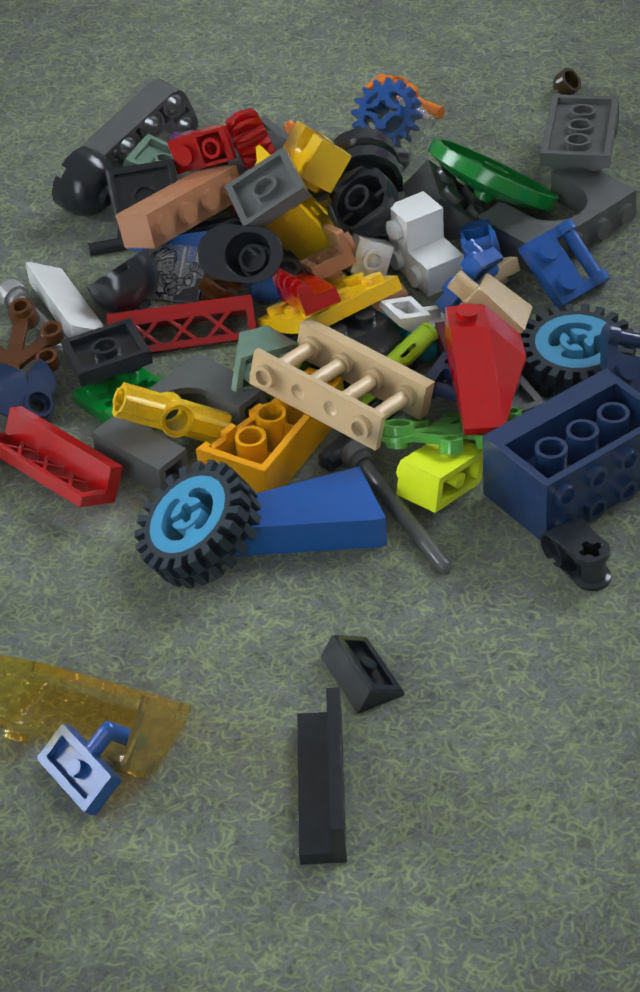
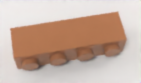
M212 165L198 169L116 214L124 247L155 249L231 206L233 203L226 191L225 185L239 177L237 166Z

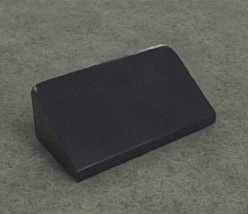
M331 636L321 655V659L357 713L404 696L403 689L367 637Z

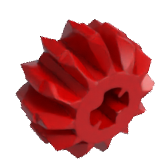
M251 107L233 113V116L226 119L225 125L227 126L231 141L245 167L251 169L255 166L257 162L256 146L261 145L270 155L275 153L271 139L256 110Z

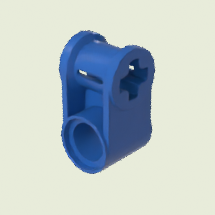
M490 220L473 221L459 228L462 247L468 240L473 238L483 250L494 246L501 254L495 229H492ZM462 248L464 257H466L468 254Z

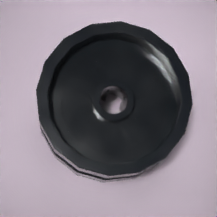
M354 128L340 134L333 140L334 145L342 148L352 156L341 177L356 167L364 166L367 169H374L373 167H375L389 178L397 188V192L403 191V176L398 150L393 140L385 133L372 128ZM332 191V193L328 192L333 202V198L336 193L334 191Z

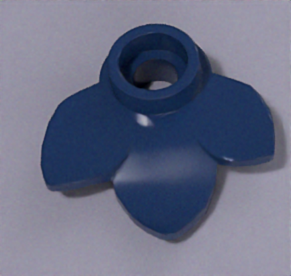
M42 359L37 361L27 374L10 365L0 364V414L8 417L10 407L22 406L48 422L52 419L55 413V403L52 395L56 390L57 382L52 370ZM30 405H37L41 413L33 411Z

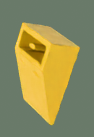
M261 145L256 146L257 162L255 165L270 156ZM311 195L297 207L290 209L272 221L265 228L275 233L279 237L283 248L286 251H291L300 260L330 246L322 226L328 223L333 226L334 224L330 221L328 212Z

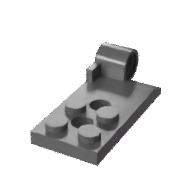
M552 94L540 151V166H549L557 170L567 167H583L589 171H598L603 168L610 169L614 136L618 132L619 97Z

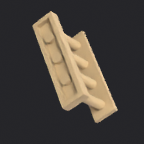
M310 317L300 322L297 340L298 347L281 358H277L260 348L254 350L249 380L251 385L375 451L380 448L384 424L387 418L402 410L420 420L429 412L435 381ZM306 360L320 367V369L309 375L296 368V366ZM339 376L352 385L340 391L328 385L327 382ZM369 393L384 402L372 408L358 399Z

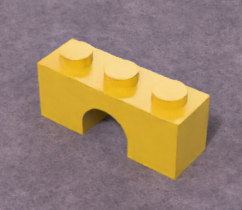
M298 120L283 145L291 156L306 188L315 193H318L320 188L332 193L352 157L345 150L334 145V142L327 136Z

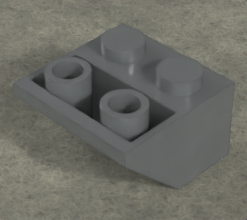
M427 160L403 184L406 198L424 191L443 207L444 238L446 240L461 239L459 228L467 223L477 221V216L485 212L481 207L479 199L472 195L473 188L461 183L442 165L438 167L430 160Z

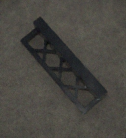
M340 687L326 688L327 712L297 714L300 865L347 862L343 721Z

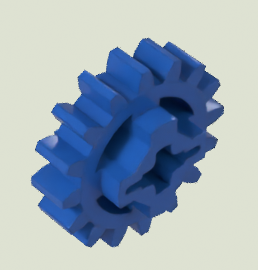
M386 77L384 85L377 80H373L374 88L369 90L363 87L364 98L355 97L354 99L359 105V109L351 110V114L358 119L352 123V127L370 128L369 122L375 124L376 130L385 133L393 140L396 147L401 148L400 140L404 138L406 141L411 142L412 138L409 132L411 130H420L415 124V120L423 118V114L416 110L422 105V102L415 97L416 92L410 86L406 88L407 85L400 79L394 83L390 77ZM397 96L403 98L406 106L399 104Z

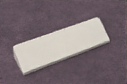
M33 262L26 263L31 286L54 319L61 324L68 338L104 326L61 268Z

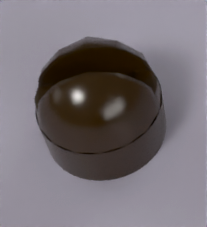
M564 68L553 79V89H557L560 95H573L581 88V80L578 74L571 68Z

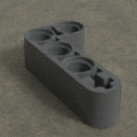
M155 79L80 147L87 146L99 151L112 162L115 168L123 167L125 158L147 133L157 137L164 130L171 135L173 132L187 133L194 131L198 128V118L187 95L182 90L162 79Z

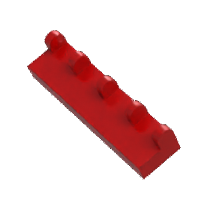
M279 268L272 276L279 298L305 316L341 302L335 286L309 271L292 276Z

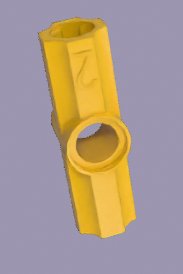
M123 382L117 388L113 398L112 414L114 417L163 430L166 435L173 438L185 436L212 444L221 437L220 431L231 424L232 416L229 412L181 399L174 392L166 391L160 393ZM179 409L175 417L166 420L168 413Z

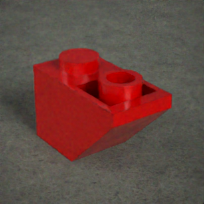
M212 125L190 131L167 142L178 175L237 158L226 125Z

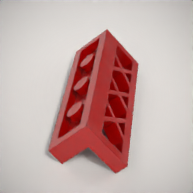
M251 294L106 314L108 325L131 318L144 341L149 340L153 343L152 345H147L151 353L238 341L240 332L233 333L223 325L227 318L247 316L249 330L256 328ZM209 321L215 326L207 337L197 338L187 331L191 323ZM173 326L178 330L172 341L167 343H160L150 335L155 328ZM219 329L225 333L214 336ZM183 334L189 338L188 340L178 341Z
M22 406L10 407L6 430L0 433V459L79 508L115 502L123 468L122 465Z

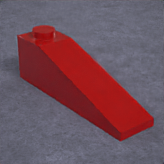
M464 303L458 306L446 307L445 349L464 436L485 435L508 422L513 406V397L519 387L521 371L524 370L526 364V353L521 334L485 305Z

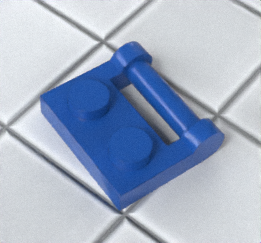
M572 218L566 219L551 230L523 244L518 249L532 273L558 309L599 287L611 278L605 268L601 270L575 231L577 226ZM564 238L589 276L588 279L583 280L558 242L559 239Z

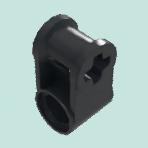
M575 517L541 534L540 542L545 556L548 559L553 558L556 561L553 564L559 567L578 587L587 591H599L609 586L611 572L606 566V561L610 557V546L607 541L590 528L583 518Z

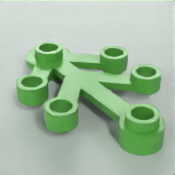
M512 407L508 422L522 415V409ZM459 412L445 413L443 418L431 426L430 418L423 417L420 420L415 417L407 418V420H386L381 442H385L386 447L389 449H406L410 447V442L439 445V452L447 455L463 453V439L476 440V448L483 450V435L464 436Z

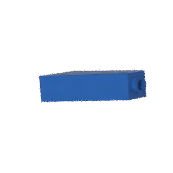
M360 466L257 493L258 497L256 499L261 504V510L256 513L261 516L260 525L251 526L257 532L254 540L245 539L243 541L249 547L245 555L236 552L235 556L386 546V517Z

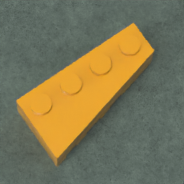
M309 367L304 372L311 375L317 369ZM337 376L327 382L328 385L340 391L344 390L343 377ZM275 397L269 403H259L250 409L249 417L237 426L231 423L220 431L221 437L212 444L206 441L197 447V461H202L205 465L208 460H215L218 464L220 462L226 463L256 493L286 486L333 428Z

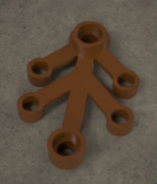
M26 298L14 300L8 310V316L12 324L8 352L0 346V364L4 363L21 370L32 360L36 359L37 362L42 359L48 364L52 372L57 370L60 366V359L57 351L50 347L60 344L61 340L65 338L61 324L57 321L46 322L40 328L41 336L25 348L27 331L37 326L40 316L33 302Z

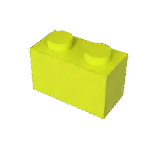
M464 439L463 453L455 455L440 453L439 445L437 444L422 446L400 460L396 471L398 477L396 495L434 513L438 512L481 482L483 450L477 449L476 444Z

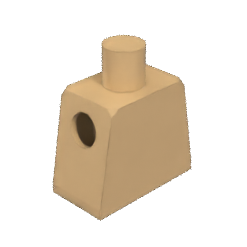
M460 270L447 285V288L462 300L460 304L485 305L518 333L521 334L525 330L533 307L492 275L485 273L476 283Z

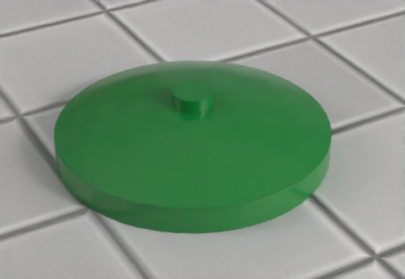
M434 137L428 148V152L446 170L473 188L472 195L484 202L491 203L493 199L518 207L553 211L559 199L557 194L530 177L461 144L441 137Z

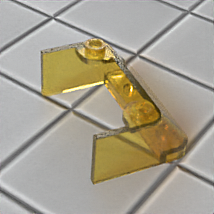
M0 654V728H3L2 737L24 743L28 742L29 735L50 740L61 724L64 723L74 727L88 742L103 722L112 721L131 729L127 746L111 741L101 755L113 758V761L121 763L120 772L146 778L147 771L157 772L187 723L192 704L52 664Z

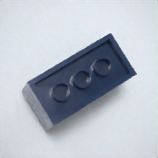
M606 368L483 435L484 495L539 540L542 533L575 517H581L586 522L590 519L596 520L607 509L621 501H629L636 492L640 491V393Z

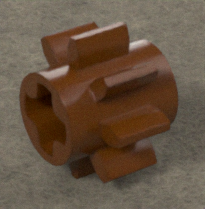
M205 272L197 288L204 291L201 300L206 301L235 297L242 283L222 281L211 277Z

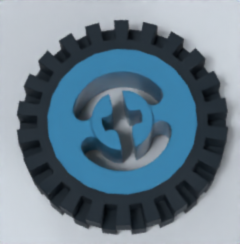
M565 304V312H560L557 306L550 307L549 316L543 311L538 312L536 320L528 319L526 328L521 333L526 353V364L521 374L535 391L540 389V396L548 398L553 392L556 396L601 371L600 335L605 324H614L620 326L621 330L634 331L632 328L628 329L629 323L625 319L618 321V314L613 311L605 317V308L597 306L594 313L589 312V304H581L580 311H574L573 304ZM618 345V353L635 356L636 348Z
M208 460L206 465L202 461L194 462L192 471L187 466L180 468V478L178 480L172 474L165 479L168 487L163 491L157 486L152 492L157 497V500L155 502L147 500L143 506L149 514L139 515L136 522L142 527L135 530L134 538L139 541L135 544L136 550L141 554L139 557L165 581L179 588L181 585H184L186 588H194L195 582L201 586L209 584V573L216 579L222 577L224 573L221 566L227 564L232 569L238 563L233 558V555L236 552L242 555L246 554L249 547L243 541L245 539L254 540L257 532L251 526L260 525L261 516L256 512L261 510V504L256 499L258 497L257 493L234 469L223 462L218 464L215 460Z

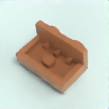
M328 223L322 226L330 246L299 262L304 272L309 271L329 283L340 278L343 275V269L357 263L353 255L357 248L348 231L344 233L341 228Z

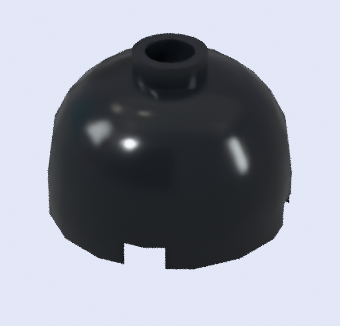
M82 146L74 150L62 163V166L66 168L62 177L55 176L52 187L53 201L74 215L93 216L111 205L106 170L115 167L108 158L95 149Z
M356 167L345 173L334 187L333 191L336 194L333 202L331 203L328 200L327 204L328 217L334 226L341 228L344 233L348 231L351 236L359 234L367 238H376L386 232V222L391 220L390 208L393 207L395 202L399 201L397 188L378 168Z
M144 249L87 286V289L97 304L109 313L147 309L152 305L149 298L158 289V269L150 254Z

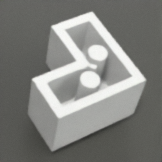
M422 191L394 203L393 207L390 208L391 220L386 222V231L389 236V243L394 246L390 260L391 267L394 270H400L407 277L412 287H418L427 296H431L443 291L441 289L443 284L463 269L460 263L464 259V254L444 238L443 207Z

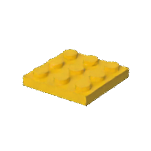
M360 272L348 277L346 273H343L340 278L329 282L336 287L341 302L305 316L283 301L266 309L268 314L256 320L259 328L269 326L279 333L299 334L300 322L309 317L326 326H330L402 290V286L398 276H383L382 272L372 273L367 276Z

